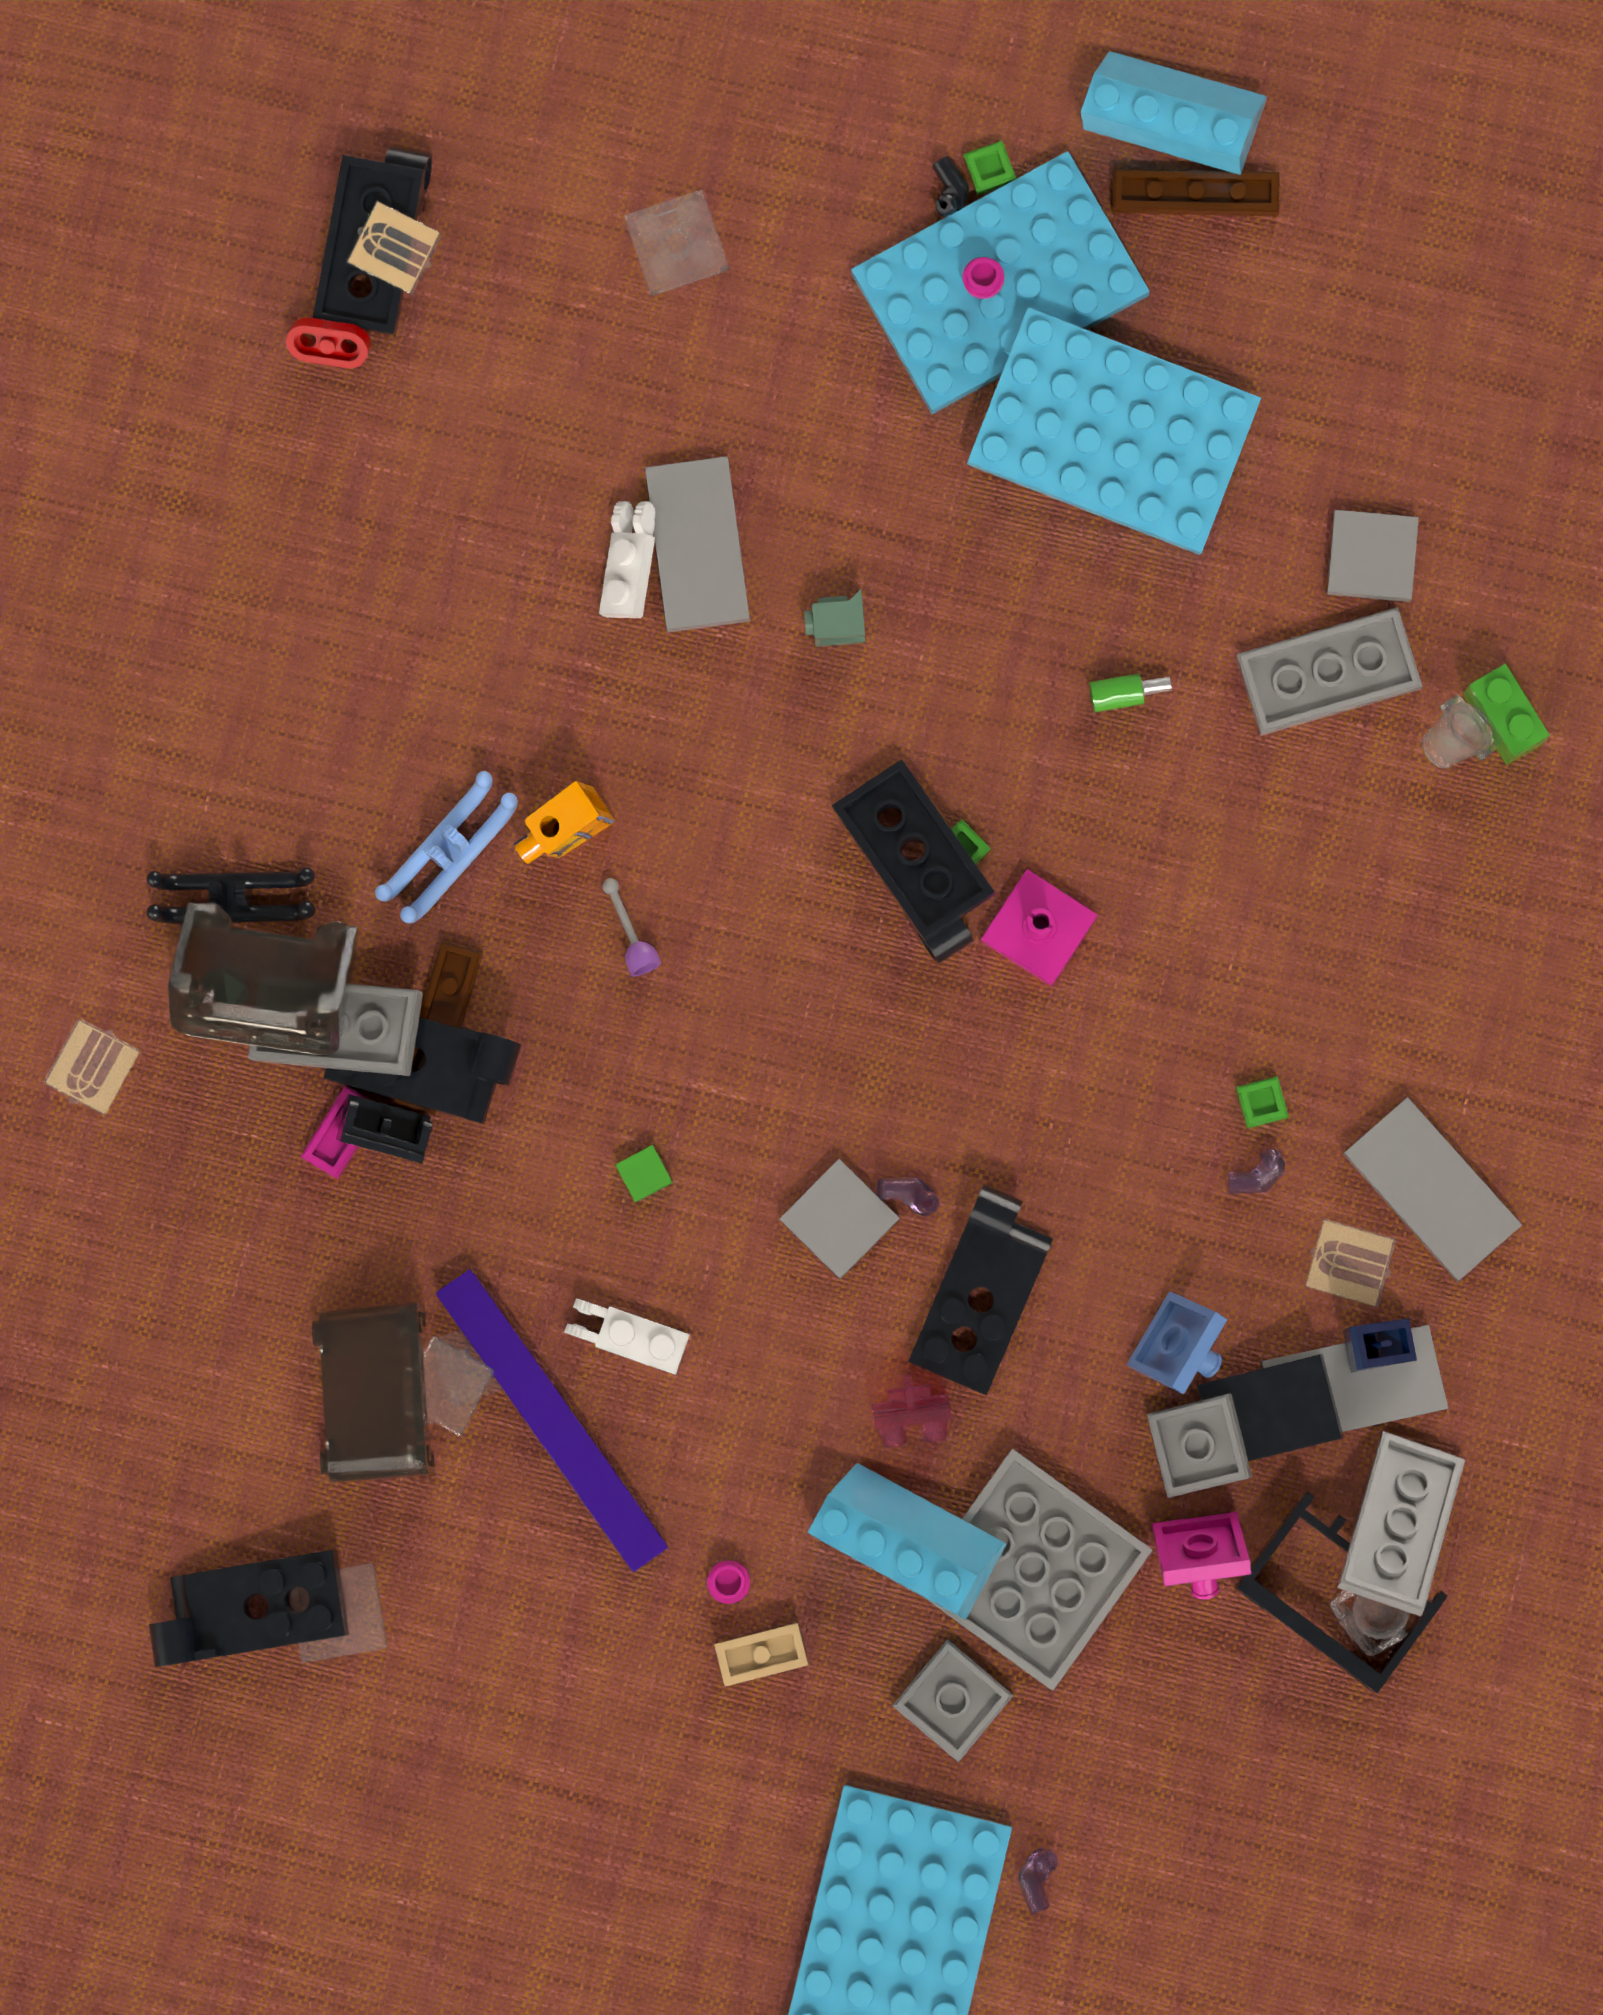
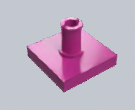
M1027 869L983 935L981 942L1052 987L1091 928L1098 914Z
M1237 1512L1152 1523L1153 1538L1164 1586L1192 1582L1191 1591L1195 1598L1210 1599L1219 1593L1217 1579L1251 1574L1250 1559Z

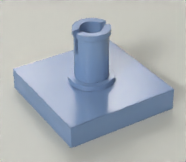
M1169 1291L1126 1365L1138 1373L1184 1394L1197 1371L1202 1376L1209 1378L1219 1370L1222 1362L1221 1355L1210 1349L1227 1319L1211 1309Z

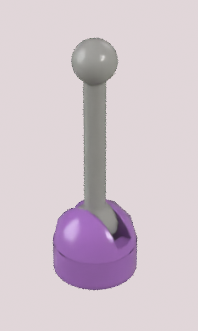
M614 878L606 879L602 884L603 891L610 895L631 943L625 954L628 971L632 977L646 974L662 964L660 957L652 945L642 941L639 942L617 892L619 889L618 881Z

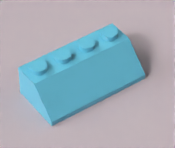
M1109 51L1093 75L1081 109V117L1084 130L1241 175L1267 96Z
M856 1463L828 1494L807 1532L821 1542L964 1620L968 1617L1006 1546L1005 1542L859 1463Z

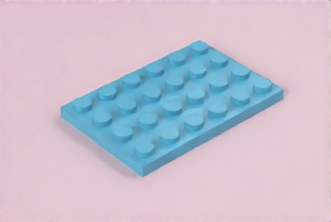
M1068 151L851 269V275L931 414L940 411L1001 377L1027 307L1088 330L1148 297L1150 293ZM978 257H989L996 260L1004 271L1002 289L997 295L988 299H978L971 296L963 285V271L966 265Z
M1027 307L967 465L1200 555L1261 397Z
M844 1784L788 2015H968L1012 1826Z

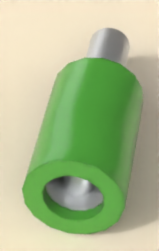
M1139 673L1089 682L1090 698L1094 713L1144 704L1145 695L1172 691L1170 677L1141 681Z

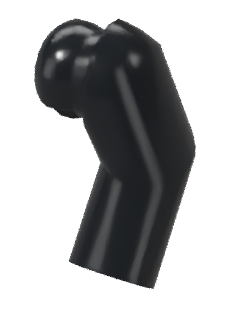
M945 156L937 161L932 169L944 185L939 199H936L935 207L940 215L948 217L964 208L969 185L951 158Z

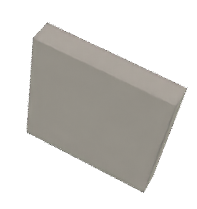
M1335 510L1333 513L1327 595L1411 602L1419 517Z
M838 1159L779 1220L841 1279L900 1218Z
M1232 1394L1147 1414L1168 1498L1252 1478Z
M947 1639L892 1706L959 1762L1014 1695Z

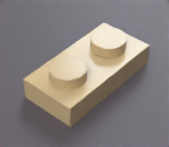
M798 1623L714 1644L725 1687L809 1665Z

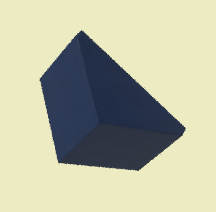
M1409 1318L1353 1326L1343 1330L1351 1373L1417 1361Z

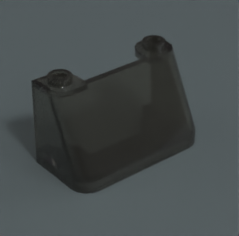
M188 902L168 983L169 1011L172 1027L182 1034L193 1037L316 1055L334 1054L339 1049L357 945V927L337 921L329 922L316 929L314 940L232 928L230 916L219 905Z
M419 1302L325 1311L320 1312L319 1321H312L314 1347L320 1346L326 1434V1449H320V1470L322 1475H329L331 1483L436 1476L435 1456L431 1454L430 1445H426V1441H431V1432L428 1430L423 1351L425 1338L419 1336V1333H423V1327H426L425 1305Z

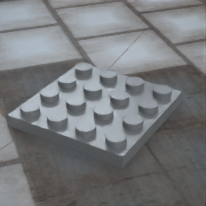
M1012 1449L962 1518V1520L1005 1542L1006 1546L966 1620L933 1602L931 1603L1053 1691L1153 1550Z

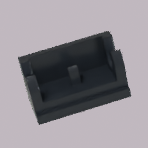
M348 1094L336 1139L340 1142L422 1164L432 1128L431 1117Z

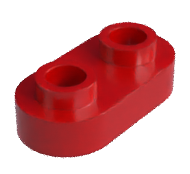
M307 317L298 319L292 324L286 337V346L293 357L303 362L341 368H356L365 362L371 348V341L366 331L357 325ZM304 333L313 334L316 339H309ZM345 339L355 342L356 345L348 344Z

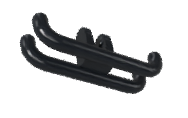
M304 867L299 871L165 874L151 871L148 873L146 881L152 888L171 891L208 890L211 906L163 907L153 904L147 908L146 914L154 922L167 924L306 920L315 913V906L312 902L306 900L300 904L252 905V889L308 886L313 883L315 873L309 867Z

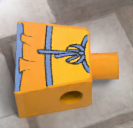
M575 781L524 820L531 832L515 842L514 847L527 864L544 853L548 856L560 858L610 826L616 820L592 786ZM559 822V831L554 836V826Z

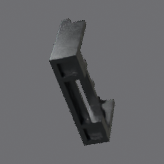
M1307 1491L1298 1504L1292 1507L1251 1563V1574L1243 1575L1234 1586V1589L1266 1613L1273 1615L1337 1663L1338 1667L1370 1691L1378 1693L1445 1602L1448 1595L1440 1590L1433 1597L1431 1603L1426 1602L1422 1615L1416 1617L1378 1671L1374 1670L1254 1580L1299 1518L1346 1553L1348 1552L1350 1543L1337 1534L1346 1519L1339 1514L1329 1527L1305 1510L1314 1499V1495Z

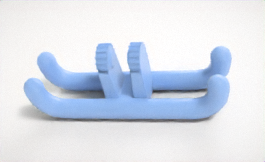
M481 771L477 774L475 783L391 879L375 889L376 898L387 902L397 896L430 859L443 869L410 906L404 907L401 910L400 917L403 922L415 923L423 917L503 828L515 812L518 804L517 797L513 793H505L497 809L469 841L456 830L489 792L493 781L492 775L489 772Z

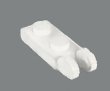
M619 501L614 506V514L611 519L614 533L611 534L599 614L604 617H643L655 542L653 532L656 512L651 502L640 501L635 506L636 509L634 511L632 504L627 501Z
M576 1298L573 1308L590 1316L595 1315L604 1318L600 1333L597 1334L588 1331L586 1327L567 1323L564 1333L595 1343V1347L674 1375L677 1374L690 1334L610 1306L606 1309Z

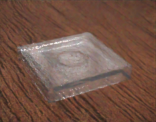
M374 1563L339 1569L349 1635L298 1643L302 1663L388 1648ZM296 1587L291 1592L293 1609L302 1612L309 1605V1594L302 1587Z

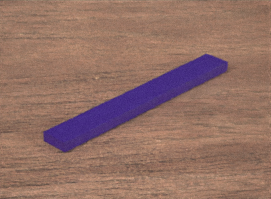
M469 1269L436 1292L435 1295L632 1573L666 1550L668 1546L472 1270Z

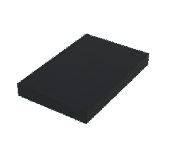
M1323 1354L1197 1385L1201 1401L1232 1394L1248 1461L1344 1438Z

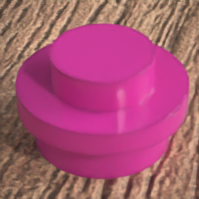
M975 258L966 265L963 271V285L966 291L975 298L988 299L994 297L1003 287L1004 271L1001 265L992 258Z
M722 1561L716 1564L709 1572L707 1578L708 1590L712 1597L721 1603H736L742 1600L749 1591V1574L745 1567L738 1562Z

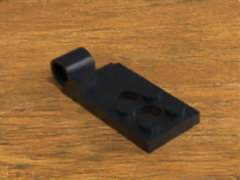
M390 146L385 162L342 155L313 318L354 324L366 331L396 336L404 290L348 261L377 202L417 221L418 215L421 216L424 195L428 190L431 178V153ZM374 223L371 228V234H383L387 224ZM391 226L386 228L385 234L412 248L413 237ZM369 227L365 230L363 237L369 235ZM387 238L380 240L381 247L410 261L411 250ZM381 249L374 255L375 258L408 273L409 263ZM361 275L370 277L373 283L371 293L364 298L354 297L351 292L352 281Z
M902 759L831 805L833 811L897 901L905 917L937 964H940L974 941L961 917L994 896L995 891ZM888 808H895L902 813L900 823L894 827H884L879 823L880 814ZM912 841H918L925 846L924 855L915 861L907 860L902 856L903 847Z
M419 1017L414 1050H423L426 1056L425 1065L419 1071L411 1072L410 1076L326 1068L323 1078L328 1081L484 1124L496 1084L510 1085L521 1044L497 1035L480 1033L462 1027L457 1028Z
M984 1184L908 1362L987 1396L1053 1239L1015 1223L1023 1201ZM977 1288L987 1289L993 1296L992 1307L983 1313L974 1311L968 1303L970 1293ZM967 1327L974 1331L977 1342L972 1350L961 1352L953 1346L951 1337L958 1328Z
M327 1550L170 1577L176 1620L148 1624L155 1667L349 1635L337 1550ZM296 1587L304 1588L310 1598L308 1607L302 1612L294 1610L289 1601L290 1594ZM255 1594H261L268 1602V1611L261 1619L253 1617L248 1608L249 1601Z

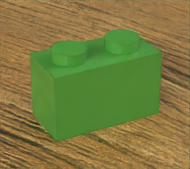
M1506 663L1469 684L1463 693L1506 765L1543 745L1550 736Z

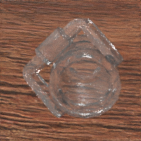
M1455 695L1440 706V709L1444 712L1441 719L1424 735L1422 740L1423 751L1427 758L1434 765L1445 769L1476 755L1481 761L1498 748L1492 739L1490 724L1486 717L1476 707L1465 703L1459 695Z
M1346 1590L1338 1593L1331 1601L1330 1606L1339 1619L1338 1622L1353 1642H1356L1368 1656H1375L1399 1642L1408 1634L1404 1627L1409 1618V1612L1357 1594L1352 1604V1612L1343 1601L1355 1594ZM1370 1637L1383 1640L1375 1644Z

